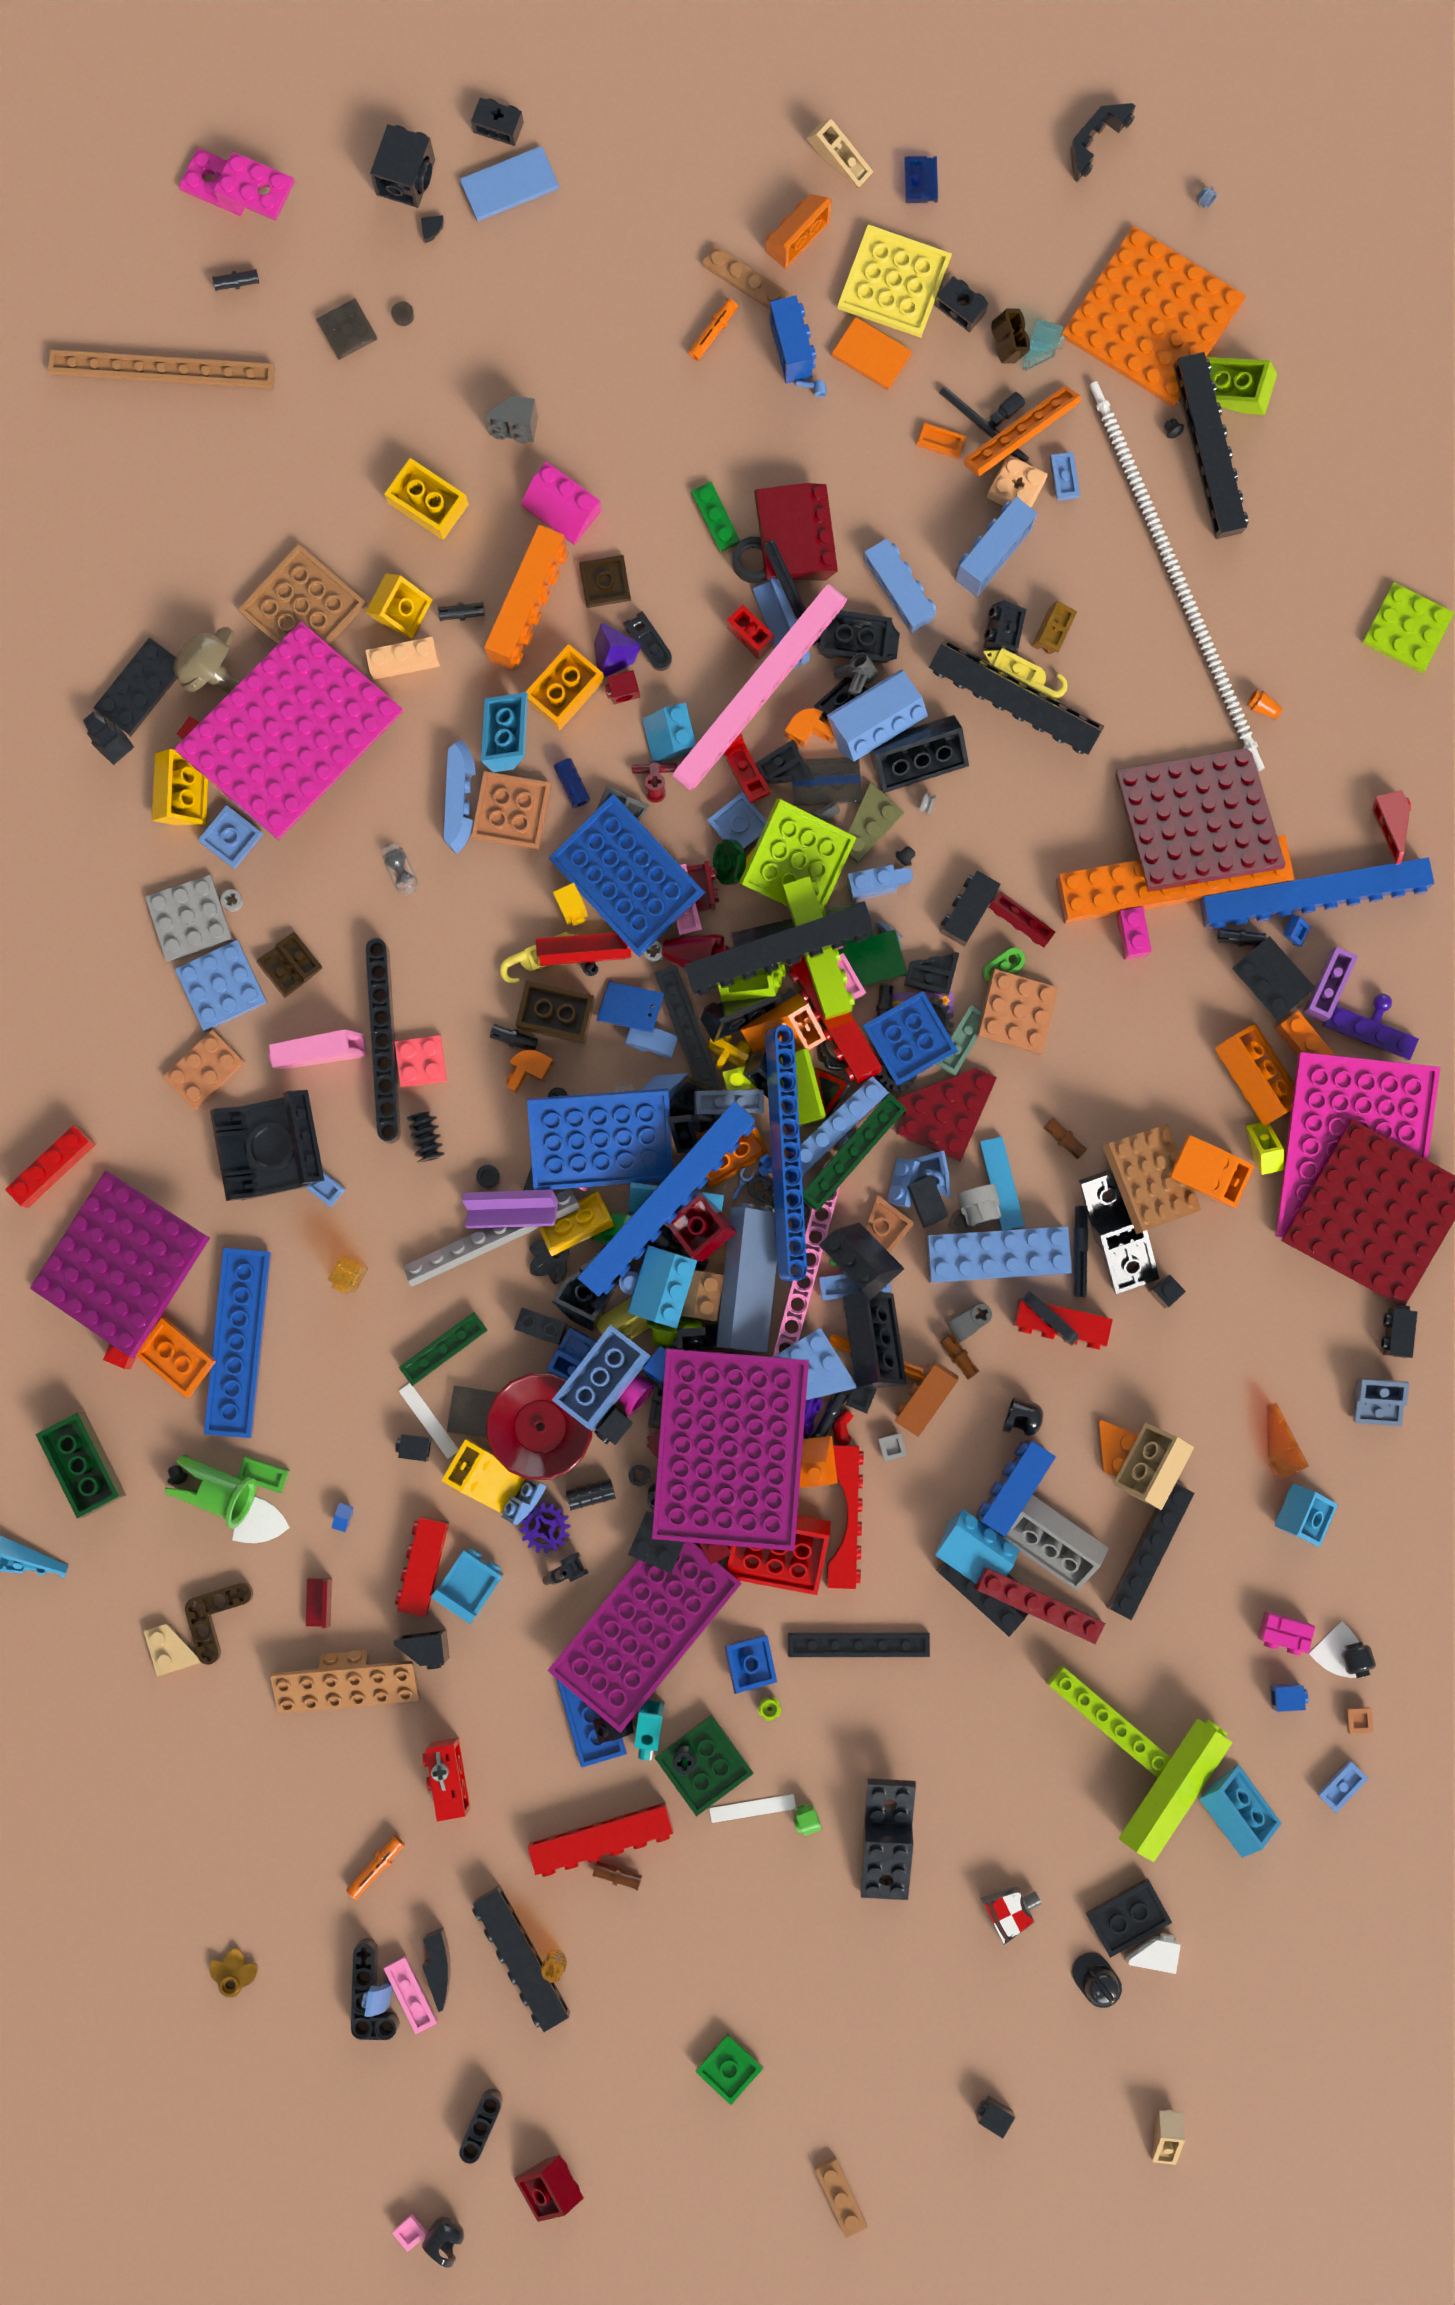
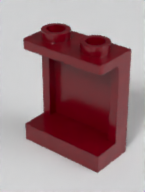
M704 861V864L686 866L688 874L706 892L695 902L697 911L715 910V903L719 902L718 890L713 889L712 880H716L714 866L709 867V861Z

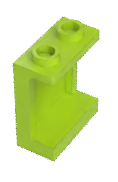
M779 965V969L771 973H766L765 970L756 973L757 977L744 981L743 978L735 980V984L727 988H721V985L718 986L722 1002L776 996L778 988L782 985V978L785 976V965Z

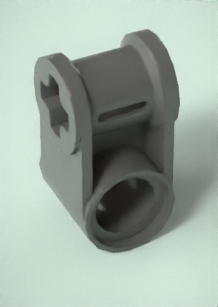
M978 1304L946 1324L960 1343L987 1324L992 1318V1311L988 1305ZM978 1308L987 1311L984 1315L986 1318L984 1321L981 1318L976 1319L975 1317L978 1314L976 1311Z

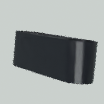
M488 2089L484 2092L464 2136L459 2156L465 2163L472 2164L480 2158L500 2112L503 2098L496 2089ZM493 2099L496 2101L497 2106L490 2108L485 2104V2100ZM484 2122L487 2129L483 2131L478 2130L475 2123ZM474 2145L477 2148V2152L469 2153L465 2146Z

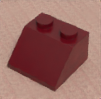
M699 1193L677 1212L678 1215L668 1225L690 1257L702 1262L737 1232L724 1213L702 1193Z
M560 2155L546 2158L514 2178L537 2222L565 2216L584 2199L579 2185L574 2181L568 2170L567 2163Z

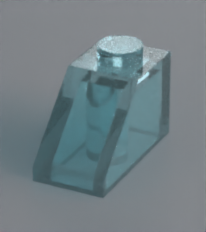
M1037 319L1030 342V351L1026 355L1022 370L1027 371L1055 356L1056 349L1061 350L1065 336L1061 335L1064 326Z

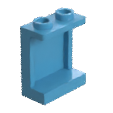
M465 1548L431 1598L471 1624L504 1574L500 1572L502 1568L494 1562L486 1563L480 1559L482 1555L473 1548L469 1550Z

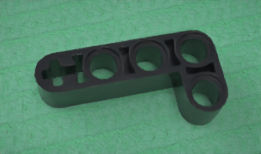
M369 1938L361 1940L353 1952L351 2033L359 2040H389L399 2028L400 2022L397 2015L392 2012H383L367 2017L365 2016L366 2008H362L358 2000L364 1993H368L371 1986H377L378 1946L374 1940ZM363 1947H366L367 1952H370L366 1958V1963H363L365 1960V1953L361 1951ZM365 1971L369 1973L371 1979L363 1981L359 1977V1973ZM388 2021L392 2024L393 2029L387 2031L383 2029L381 2023ZM358 2022H367L369 2029L361 2030L358 2027Z

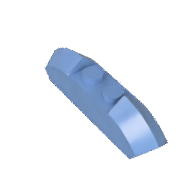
M463 740L449 747L447 755L444 840L456 854L467 843L473 827V820L466 818V815H470V802H466L467 793H471V779L467 778L475 775V764L472 754Z

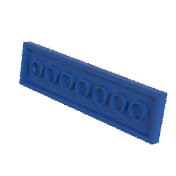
M223 1248L212 1357L216 1362L210 1370L204 1434L252 1438L271 1252Z

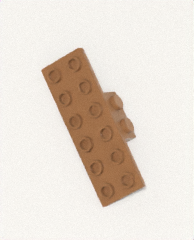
M368 1650L321 1654L318 1669L271 1674L277 1712L281 1714L416 1702L419 1700L413 1661L368 1665Z

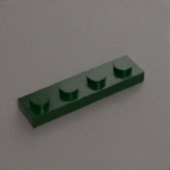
M473 1312L398 1368L411 1386H414L485 1334L488 1329L477 1314Z

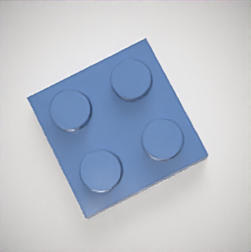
M741 792L711 816L707 822L722 840H737L745 850L759 839L767 820L752 803L750 804L745 794Z
M226 805L198 841L235 870L264 834Z

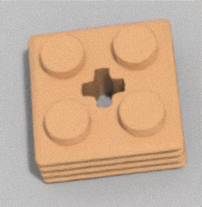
M1008 455L988 491L987 498L1004 506L1007 501L1012 502L1015 497H1018L1032 508L1046 481L1047 473ZM1019 483L1021 484V486H1019L1018 489L1014 488V484Z

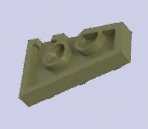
M871 782L848 831L849 834L857 837L849 853V856L856 863H859L904 815V812Z

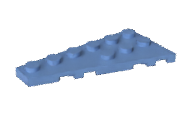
M821 1328L774 1356L809 1360L806 1400L856 1388L855 1382Z

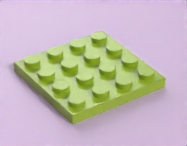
M777 798L739 884L788 907L783 892V885L810 876L811 882H816L819 890V895L816 896L818 904L823 903L825 908L857 837Z

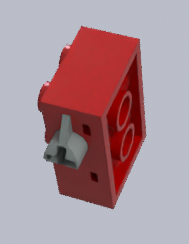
M459 1737L431 1742L425 1749V1753L422 1754L424 1767H428L429 1770L426 1784L428 1792L432 1791L436 1820L439 1822L465 1817L470 1810Z

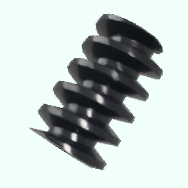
M421 1112L407 1117L408 1121L414 1122L409 1125V1129L416 1131L411 1134V1138L418 1140L413 1143L414 1148L420 1149L415 1152L416 1157L422 1158L417 1161L418 1163L435 1160L445 1155L444 1152L437 1151L439 1147L443 1146V1143L435 1142L436 1139L441 1137V1134L433 1133L434 1130L439 1128V1125L431 1124L432 1121L437 1119V1116H431L430 1112Z

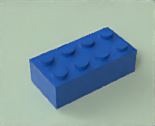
M1026 1440L1024 1443L1020 1442L1014 1451V1454L1017 1456L1013 1462H1008L1001 1472L1004 1475L1000 1482L996 1481L989 1491L991 1497L987 1502L983 1501L976 1511L979 1514L977 1517L979 1521L1004 1537L1010 1531L1056 1458L1055 1455L1030 1440Z

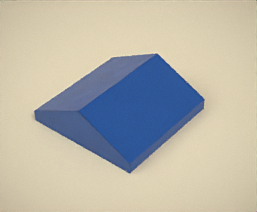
M767 1635L724 1646L734 1694L777 1682Z

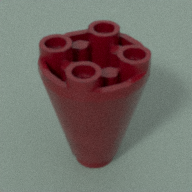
M720 934L677 937L664 941L662 956L667 958L668 961L684 968L685 964L729 950V947L724 945V936Z

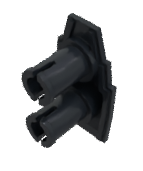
M92 712L83 720L88 730L87 735L92 740L91 744L113 765L134 748L121 728L115 722L112 723L107 717L103 718Z

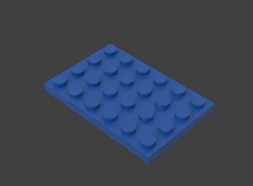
M614 794L549 857L552 863L571 883L575 884L582 896L639 957L706 893Z
M668 1088L527 1098L534 1190L631 1184V1182H661L673 1170L671 1129L668 1122V1117H670Z

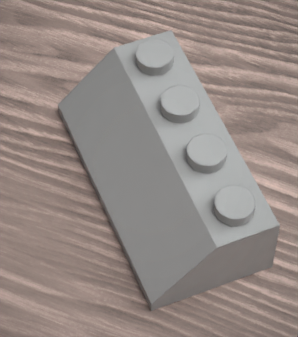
M1033 1495L1006 1537L1002 1536L1018 1547L1019 1551L1076 1591L1100 1568L1109 1549Z

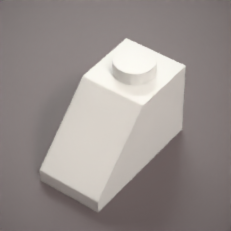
M1160 1933V1936L1152 1935L1125 1955V1960L1128 1965L1176 1974L1181 1945L1174 1939L1175 1936L1166 1933Z

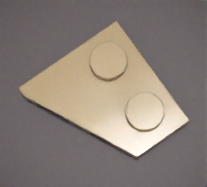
M169 1623L144 1631L157 1677L201 1663L198 1656L188 1646L189 1644L176 1634L175 1629Z

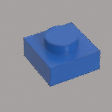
M1293 915L1283 935L1293 945L1302 947L1311 926L1300 916Z

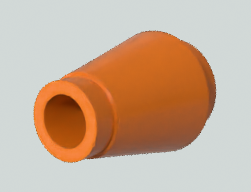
M1255 690L1247 702V705L1251 707L1250 710L1275 720L1283 710L1264 690Z

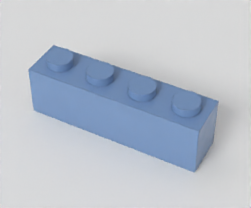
M887 538L865 551L863 560L912 634L934 620L936 607L931 599L927 600L923 594L924 588L918 580L915 581L912 577V570L906 561L903 563L899 557L900 551L895 543L891 544Z

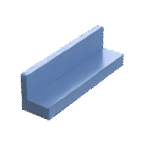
M769 579V582L754 587L753 593L767 628L775 635L774 646L776 647L797 620L779 579ZM809 650L804 654V656L795 665V667L810 662Z

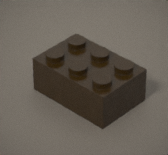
M526 980L516 1027L519 1030L585 1044L595 1003L594 995Z

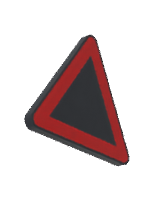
M815 1068L814 1073L825 1117H829L850 1086V1082L823 1069Z

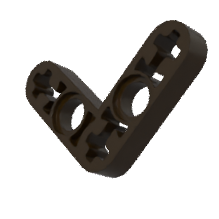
M239 1583L187 1601L185 1605L186 1617L197 1656L203 1664H213L221 1656V1649L211 1614L250 1602L253 1597V1589L249 1584ZM239 1587L243 1591H247L248 1595L244 1596V1600L241 1597L232 1599L234 1604L231 1605L230 1595L238 1593ZM221 1594L224 1596L225 1605L219 1608L214 1605L213 1598L215 1595ZM194 1601H196L197 1605H202V1609L199 1610L200 1617L204 1615L206 1619L194 1623L193 1619L198 1618L197 1612L191 1610V1607L194 1606ZM200 1624H205L209 1628V1634L206 1637H200L197 1633V1627ZM212 1638V1642L208 1643V1647L210 1650L215 1651V1654L212 1655V1660L208 1656H204V1652L207 1651L206 1644L200 1645V1642L207 1641Z

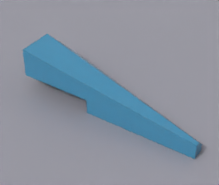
M0 1535V1572L23 1574L25 1570L37 1571V1575L42 1576L46 1572L60 1574V1577H65L68 1565Z

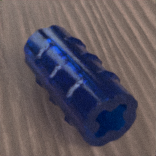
M568 758L556 763L554 770L572 808H578L588 803L590 797L572 759Z

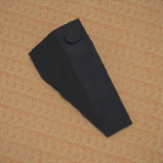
M605 1246L592 1259L580 1266L577 1272L563 1281L552 1300V1303L571 1321L591 1331L595 1329L621 1276L618 1275L612 1281L615 1283V1286L607 1295L602 1292L599 1297L578 1279V1276Z

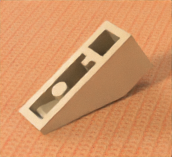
M832 119L821 122L806 138L817 153L856 188H859L873 173V170Z

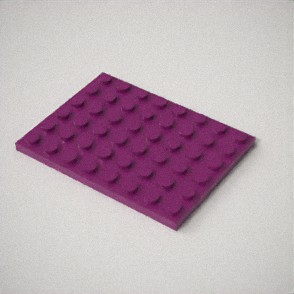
M666 1349L652 1539L795 1551L809 1360Z

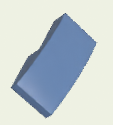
M629 1028L624 1044L644 1053L651 1051L669 1059L673 1055L678 1037L654 1028L652 1033Z
M526 1479L519 1497L510 1496L501 1517L515 1525L520 1523L538 1503L546 1485L537 1480Z
M384 1981L381 1987L371 1986L368 1993H364L362 2008H366L365 2016H375L389 2009L393 1990L390 1982Z

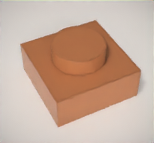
M1370 1707L1345 1708L1348 1733L1373 1732L1372 1709Z

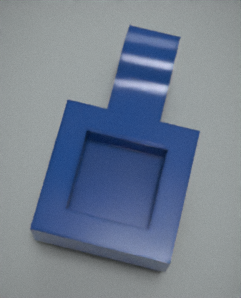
M764 1154L759 1159L760 1163L758 1165L760 1168L757 1172L762 1178H765L772 1172V1158L767 1154Z

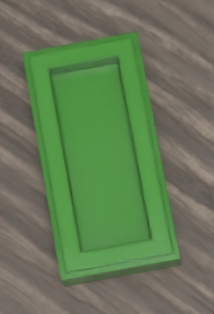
M244 1456L237 1478L245 1480L252 1477L256 1480L257 1486L282 1493L290 1471Z

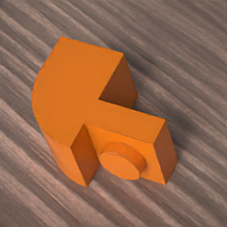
M814 708L798 712L788 724L784 737L796 741L803 748L813 733L831 744L835 741L829 721H821L823 711Z
M525 1050L517 1053L509 1062L516 1070H511L506 1079V1083H508L507 1089L517 1094L527 1074L544 1082L554 1064L553 1059L535 1050Z

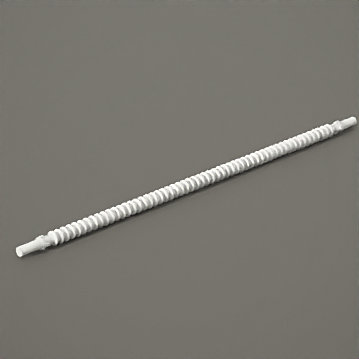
M1095 381L1089 386L1097 402V411H1100L1103 416L1101 420L1105 421L1104 427H1108L1106 431L1110 433L1109 438L1113 439L1112 445H1116L1114 450H1118L1117 456L1121 457L1119 462H1123L1122 468H1125L1124 473L1128 474L1127 479L1131 480L1129 485H1133L1132 491L1136 492L1134 496L1138 497L1137 503H1141L1139 508L1143 509L1142 514L1146 515L1144 519L1148 521L1147 526L1151 527L1149 531L1154 533L1152 538H1156L1155 544L1159 545L1157 549L1161 550L1160 556H1164L1162 561L1166 562L1165 567L1169 568L1167 573H1171L1170 579L1174 580L1172 584L1177 586L1175 591H1179L1178 597L1182 598L1180 602L1184 603L1183 609H1187L1185 614L1189 615L1188 620L1192 621L1190 626H1194L1193 632L1197 633L1195 637L1199 638L1198 644H1202L1201 650L1205 651L1203 656H1207L1206 662L1210 663L1208 667L1212 668L1211 674H1215L1213 679L1218 681L1216 685L1220 686L1219 692H1223L1221 697L1225 698L1224 703L1228 704L1226 709H1230L1229 715L1233 716L1231 720L1236 723L1234 727H1237V733L1241 734L1239 739H1243L1244 748L1252 752L1257 771H1261L1265 767L1257 751L1258 744L1251 737L1252 731H1248L1250 726L1246 725L1247 720L1243 719L1245 714L1240 712L1242 708L1238 707L1240 703L1235 700L1237 696H1234V690L1230 689L1232 684H1228L1229 678L1225 677L1227 673L1223 672L1224 666H1220L1222 661L1217 659L1219 654H1215L1216 648L1212 647L1214 643L1210 642L1211 636H1207L1209 631L1204 629L1206 625L1202 624L1203 618H1199L1201 613L1197 612L1198 607L1194 606L1196 601H1192L1193 595L1189 594L1191 590L1187 589L1188 583H1184L1186 578L1181 576L1183 571H1179L1180 565L1176 564L1178 560L1174 559L1175 554L1171 553L1173 548H1169L1170 542L1166 541L1168 536H1164L1165 530H1161L1163 525L1158 523L1160 518H1156L1158 514L1154 512L1155 507L1151 506L1152 501L1148 500L1150 495H1146L1147 489L1143 488L1145 484L1141 483L1142 477H1138L1140 472L1136 471L1137 466L1133 465L1135 460L1131 459L1132 454L1128 453L1130 449L1126 448L1127 442H1123L1125 438L1121 436L1122 431L1118 430L1120 426L1115 424L1117 419H1113L1114 413L1110 411V403L1105 400L1098 381Z

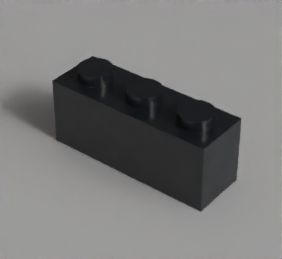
M976 871L974 876L969 874L963 885L966 888L963 895L958 894L951 905L955 907L951 915L947 913L940 924L944 927L941 934L965 947L1001 884L979 871Z

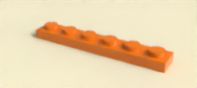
M1064 385L964 458V466L977 476H981L1081 402L1080 395Z

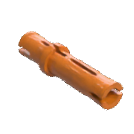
M727 298L718 313L713 314L711 317L712 321L688 351V354L694 360L699 361L722 328L725 329L727 327L728 320L738 309V305L732 299Z
M393 1835L392 1839L383 1849L375 1853L376 1857L346 1889V1892L353 1899L357 1900L386 1866L389 1867L392 1864L391 1860L405 1846V1843L398 1836Z

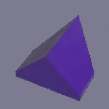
M601 623L594 641L597 668L603 672L605 678L634 664L642 644Z

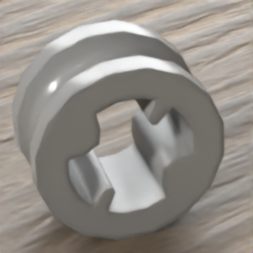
M925 792L919 812L926 811L927 815H930L936 795L929 796Z
M230 889L222 894L221 903L226 910L235 912L242 907L243 898L239 892ZM232 895H235L237 903L235 905L232 903V906H229L227 898L229 896L232 898Z
M655 941L644 952V957L647 961L655 963L663 958V946L661 943ZM652 946H657V950L660 949V953H656L655 957H651L650 953L647 954V950H651Z

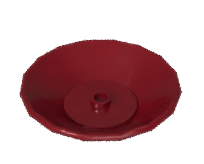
M529 1373L511 1380L495 1395L487 1413L486 1438L494 1457L508 1472L527 1480H551L568 1473L584 1458L592 1440L593 1431L586 1428L552 1401L567 1381L566 1379L552 1373ZM537 1423H544L545 1428L543 1431L536 1429Z

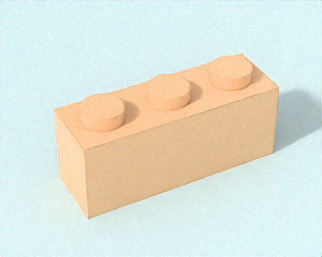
M433 637L365 650L369 671L374 680L440 667Z

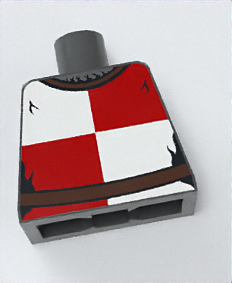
M1018 1887L981 1898L1003 1945L1007 1944L1035 1922L1030 1910L1042 1905L1036 1891L1023 1897Z

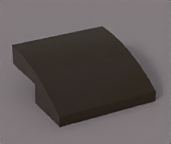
M295 932L278 942L274 949L257 959L256 962L284 998L301 987L322 969L321 964Z

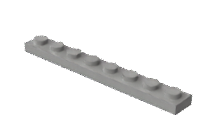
M572 1188L555 1195L558 1200L556 1220L581 1209ZM542 1226L484 1228L404 1265L403 1268L410 1286L413 1287Z

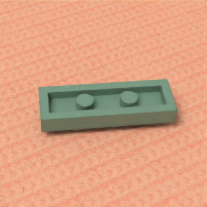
M972 1005L969 1006L951 1037L958 1052L937 1063L936 1066L956 1076L978 1038L976 1034L982 1011Z

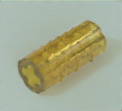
M560 1950L550 1951L541 1967L543 1978L550 1983L560 1980L567 1965L566 1956Z

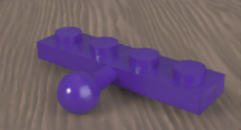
M1384 993L1378 994L1374 998L1373 1005L1375 1010L1371 1019L1336 1006L1331 1018L1323 1023L1325 1028L1406 1060H1411L1419 1038L1380 1023L1383 1013L1392 1006L1391 997Z

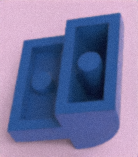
M569 1327L546 1370L568 1380L597 1343V1340L573 1327Z

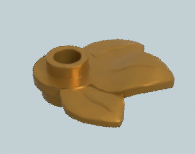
M234 1948L228 1952L223 1962L211 1960L209 1972L211 1978L218 1983L219 1991L223 1996L235 1997L240 1993L242 1987L250 1985L254 1981L258 1965L257 1963L245 1964L243 1953L238 1948ZM229 1980L235 1983L234 1988L228 1987L227 1982Z

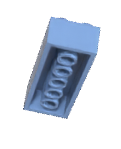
M1068 1226L928 1235L926 1237L929 1283L1066 1275L1072 1273Z

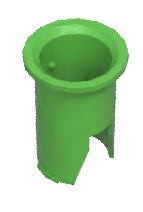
M186 1454L181 1455L176 1462L195 1478L202 1480L198 1491L166 1487L165 1494L225 1519L226 1526L231 1529L238 1527L253 1504L257 1489L256 1480L252 1477L241 1480L192 1459Z

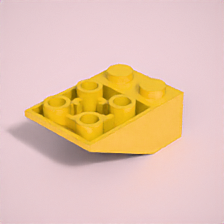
M465 1439L441 1481L503 1514L504 1507L509 1501L510 1496L516 1497L525 1478L508 1472L494 1457L492 1452L469 1439Z

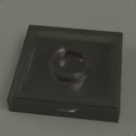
M454 1386L447 1432L486 1438L487 1413L498 1392Z

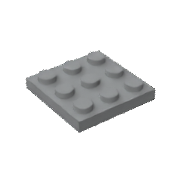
M211 875L145 896L167 962L233 941Z

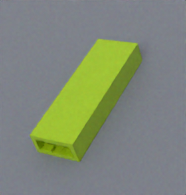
M1197 1718L1118 1839L1136 1853L1155 1862L1233 1742L1226 1738L1228 1733L1208 1719L1204 1723Z

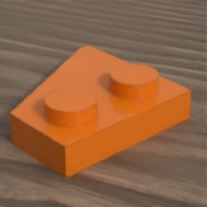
M1099 1420L1102 1471L1117 1477L1138 1435Z

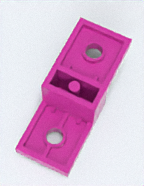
M197 148L179 188L187 194L238 216H241L244 209L247 208L276 221L295 181L289 175L233 151L229 159L225 160ZM207 174L215 175L212 181H204V177ZM265 186L270 188L268 194H259L260 188Z

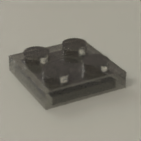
M356 298L316 319L338 360L377 340V336Z

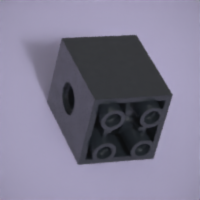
M387 124L370 172L377 196L419 208L423 194L430 184L435 163L430 137L422 132L414 133L399 125L392 126Z

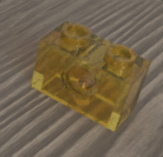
M340 1255L328 1280L333 1283L332 1288L342 1293L348 1294L349 1291L356 1293L368 1267Z

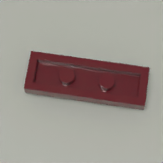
M1002 892L997 895L988 907L998 917L1005 919L1016 930L1023 932L1034 943L1039 944L1043 948H1045L1056 933V931Z

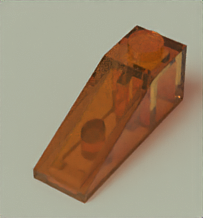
M1277 1403L1267 1404L1268 1458L1271 1462L1268 1466L1274 1476L1285 1479L1309 1467Z

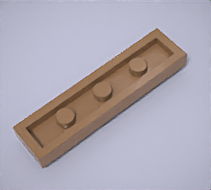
M714 245L702 262V267L769 310L770 301L789 297V292L716 245Z

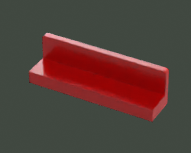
M616 932L547 937L535 940L537 966L626 960L632 957L631 948H628V945Z

